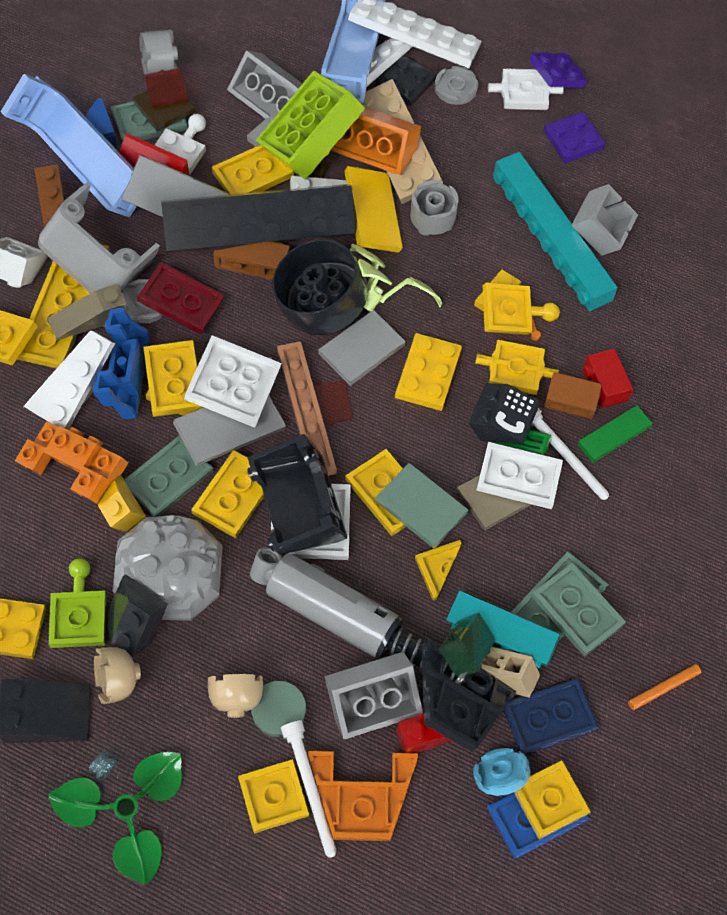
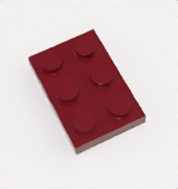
M160 262L139 293L137 302L202 335L221 305L224 295Z

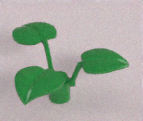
M176 752L157 753L142 760L134 771L133 780L137 786L143 789L134 796L122 795L115 803L99 805L98 802L101 798L100 789L95 782L87 778L70 780L48 794L50 804L55 813L65 823L73 827L91 825L96 818V810L113 809L118 819L127 821L131 837H123L116 843L113 850V862L120 873L142 885L148 884L158 870L161 860V844L157 836L150 830L141 831L136 835L132 819L138 811L137 800L146 793L155 801H165L172 798L179 790L182 780L181 754Z

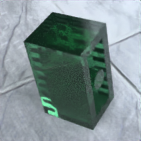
M476 613L457 621L439 647V650L456 676L466 672L467 674H472L481 668V662L490 653V648L496 639L480 613Z

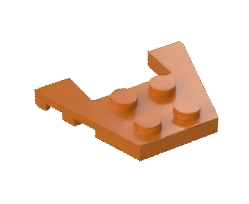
M308 751V759L333 840L390 841L418 759V754H392V782L333 781L334 752Z

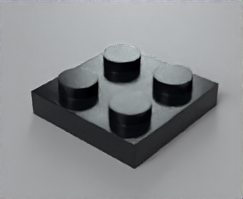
M402 55L376 79L375 86L393 79L404 103L412 106L436 80V73Z

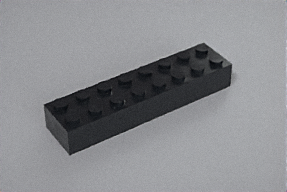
M349 184L161 201L167 251L356 233L352 185Z

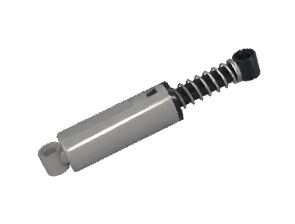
M265 547L257 551L250 570V577L259 584L267 585L266 593L268 596L378 660L384 658L389 650L391 651V656L404 652L410 663H413L412 666L420 667L419 671L423 673L421 639L415 641L411 638L412 634L406 636L401 633L404 623L403 617L293 554L288 553L282 558L280 554L276 551L273 552L271 548ZM446 660L443 670L444 676L483 699L487 697L493 685V679L489 673L479 668L470 669L468 666L462 668L456 662L459 667L457 669L453 662L449 664Z

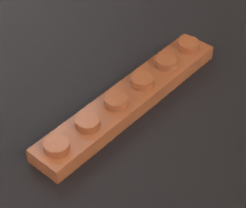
M301 341L277 346L299 434H305L319 449L328 475L336 474V465Z

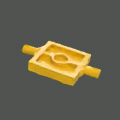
M497 340L492 357L477 354L475 364L490 366L489 383L508 384L524 393L537 395L539 382L542 380V377L552 378L553 373H559V369L545 367L543 360L545 349Z

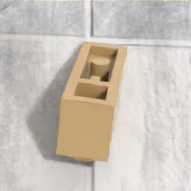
M460 639L462 647L458 643L460 650L456 647L458 653L454 650L456 656L454 657L452 654L453 661L450 658L451 662L456 663L458 659L462 668L468 666L470 669H482L490 674L493 681L497 679L514 689L517 695L530 697L540 677L531 656L464 640L465 642L463 643Z

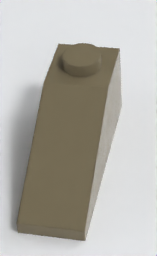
M118 284L93 291L49 317L48 322L58 341L104 326L105 321L108 320L110 309L125 308L127 311V303Z

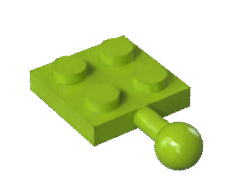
M77 558L69 565V573L74 578L73 592L51 593L50 648L105 645L106 592H84L85 578L90 573V565L85 559Z

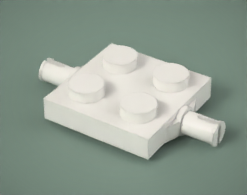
M503 69L502 83H488V92H501L504 99V109L548 110L549 94H563V87H549L537 70Z

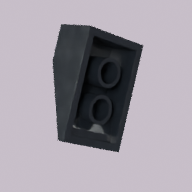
M1 679V741L3 743L88 741L91 686L38 679Z

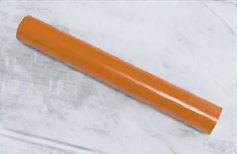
M694 664L629 700L630 708L633 711L701 674V669L697 664Z

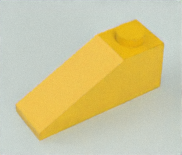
M121 475L111 482L98 502V507L111 528L127 532L146 517Z

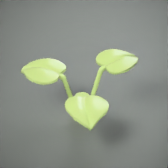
M352 243L350 251L360 253L372 263L371 265L362 259L358 260L362 276L370 277L367 283L368 295L364 308L373 311L379 301L384 303L388 297L406 284L418 287L431 294L441 308L442 301L429 286L412 277L406 278L385 295H381L384 290L376 285L378 280L392 285V282L382 272L377 270L379 265L385 268V264L373 253Z

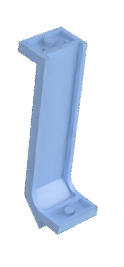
M342 0L341 10L322 66L321 75L350 91L360 103L364 104L367 77L379 32L349 21L350 12L358 0Z
M23 74L2 108L1 113L5 117L23 123L36 131L83 184L87 181L91 184L90 191L107 210L130 217L137 206L123 200L122 196L134 168L64 94L37 76L34 78Z

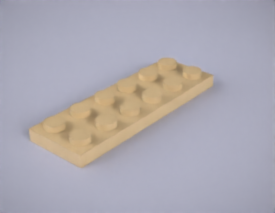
M393 79L366 91L364 104L360 103L363 107L414 123ZM420 135L417 149L403 173L398 175L387 171L402 204L412 200L413 192L417 190L421 183L429 180L442 181Z

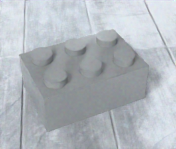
M404 652L324 676L336 725L343 739L423 714L413 666Z

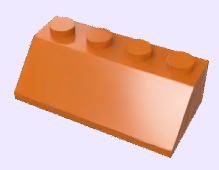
M364 107L365 109L359 115V118L353 122L330 151L401 175L417 149L421 126Z

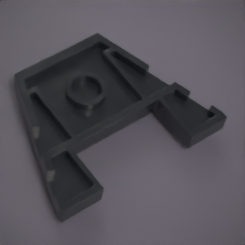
M427 639L422 644L424 725L467 750L473 751L481 744L493 727L494 721L505 710L506 704L515 696L516 691L496 679L493 681L486 700L443 675L449 651L447 650L446 652L442 646Z

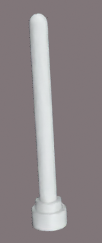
M538 408L531 426H535L542 433L550 434L552 438L551 445L600 499H607L609 497L608 491L542 420V411Z
M302 720L295 721L280 728L283 738H287L288 743L292 744L325 854L328 857H334L336 855V847L302 742L305 729Z

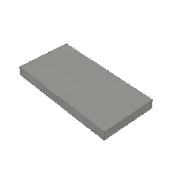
M140 154L122 199L163 217L161 201L228 195V193Z
M269 395L255 428L207 408H202L174 419L173 422L196 466L280 432L286 427Z

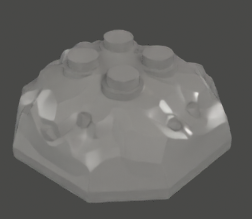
M175 515L146 517L117 542L113 594L115 595L122 576L127 574L168 603L162 620L191 621L220 595L223 546L198 520Z

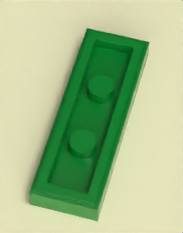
M637 405L578 442V446L590 461L594 463L651 428L653 423Z

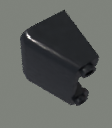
M305 434L248 457L250 467L247 468L249 477L252 482H257L262 487L274 529L270 530V536L267 537L268 544L273 552L276 551L282 555L334 544L347 539L345 525L324 459L319 449Z

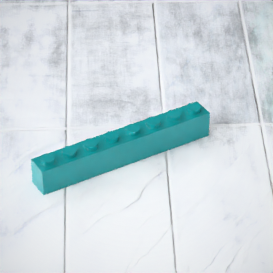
M517 152L496 161L493 172L494 181L502 187L506 198L512 201L518 215L524 218L530 232L536 235L542 249L548 252L552 258L554 266L560 269L565 276L568 286L572 287L577 293L580 303L585 305L590 312L613 301L618 287L579 233L571 226V222L521 153Z

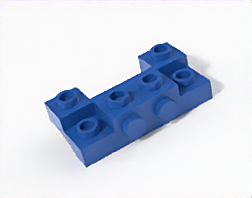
M125 308L110 309L108 320L105 321V330L111 336L115 345L112 348L108 371H98L96 382L93 384V393L104 407L113 406L122 419L137 418L146 368L144 347L150 345L151 335L146 328L132 320Z

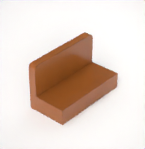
M553 373L544 408L592 419L596 411L601 384Z

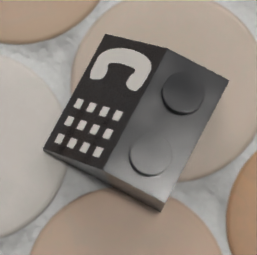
M486 383L468 424L480 441L524 444L539 408L540 401L508 384Z

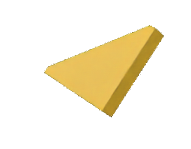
M460 540L415 555V560L433 601L437 600L461 547Z

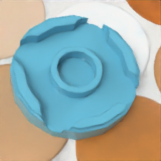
M509 748L495 749L481 757L482 761L474 766L475 782L480 790L490 795H508L518 791L527 783L530 777L528 759L523 753H515L513 749Z

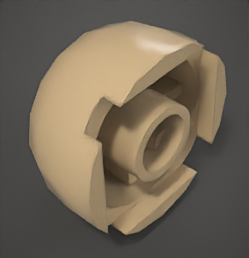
M107 647L96 649L99 655L94 656V675L96 686L102 687L103 694H98L101 703L107 704L124 700L134 690L136 680L140 679L139 664L134 663L131 655L121 648Z
M227 674L223 675V680L217 681L216 676L208 677V693L213 706L219 711L227 712V717L229 718L244 717V712L253 710L262 698L263 676L255 679V675Z

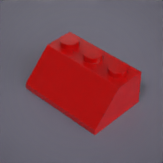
M128 133L124 136L120 154L133 168H135L141 154L189 176L188 160Z

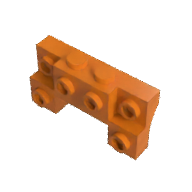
M47 421L35 441L27 439L15 459V462L39 475H42L51 458L79 472L70 489L98 504L111 482L123 473L129 463L121 456L102 448L103 443L92 436L86 439L81 431L73 427L67 430Z

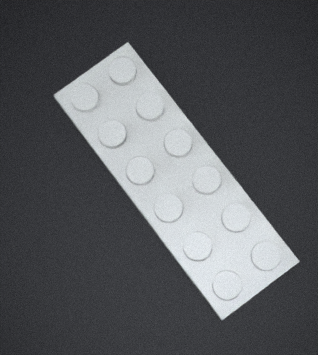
M358 0L348 18L349 21L467 68L470 67L481 44V40L476 39L473 35L463 34L456 31L453 27L443 26L436 23L433 19L423 18L416 15L413 11L403 10L393 3H386L381 0Z

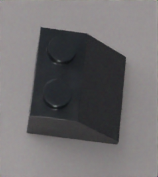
M127 574L122 576L107 612L106 621L111 643L118 648L126 650L131 657H134L151 645L168 603Z

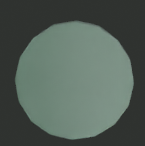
M273 681L263 685L262 698L259 704L251 710L255 725L263 733L272 737L283 736L280 727L300 720L303 723L306 716V702L302 692L295 685L285 681Z

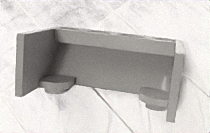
M87 181L59 206L40 233L38 245L46 255L89 293L118 284L122 292L127 284L134 281L152 265L160 245L155 243L141 257L129 248L120 249L112 255L78 224L83 219V206L86 203L91 184Z

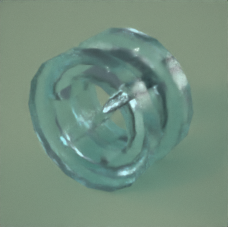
M106 751L99 754L88 769L91 774H97L96 778L99 781L112 771L117 762L114 758L109 759V754Z

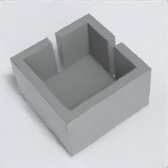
M609 184L589 191L571 225L601 256L622 248L629 234L627 231L631 230L638 216L625 201L604 208L620 202L622 199Z

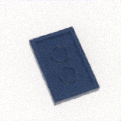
M578 678L531 693L530 697L522 696L510 700L504 710L518 750L525 756L599 730Z

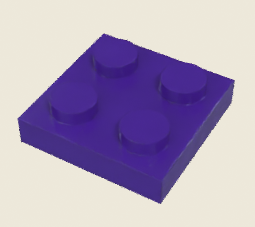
M532 53L529 59L549 87L584 88L587 82L582 71L566 53Z
M584 112L555 121L544 127V133L564 163L604 149V141Z

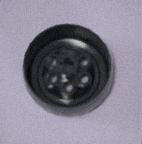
M329 239L307 241L289 251L279 262L272 279V289L281 312L294 327L311 335L334 333L349 325L361 313L368 295L367 281L365 276H362L357 258L346 246ZM339 286L338 290L332 291L333 287ZM305 295H310L307 300H304ZM326 298L324 302L318 303L319 299Z

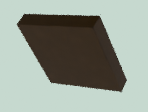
M172 79L133 97L136 107L157 132L195 113V107Z

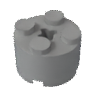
M172 30L140 33V51H142L143 56L141 60L145 77L177 75V65L174 60H178L177 47L172 46L174 41Z
M429 180L421 183L417 190L413 192L410 218L420 234L437 235L450 231L453 228L459 201L455 189L450 185L449 187L443 185L442 181Z

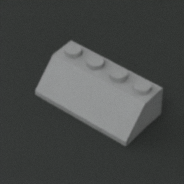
M246 50L227 90L266 119L274 111L277 110L279 112L303 83L262 53Z

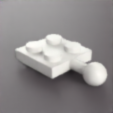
M193 114L189 118V128L183 136L165 129L155 144L159 148L188 160L189 176L206 152L205 145L192 140L196 132H201L206 127V120L200 114Z

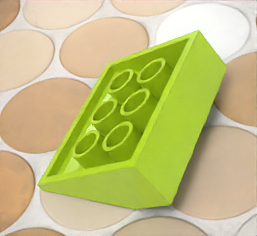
M313 71L255 141L289 169L306 180L321 160L328 155L337 141L343 137L353 122L359 118V115L365 108L350 91Z

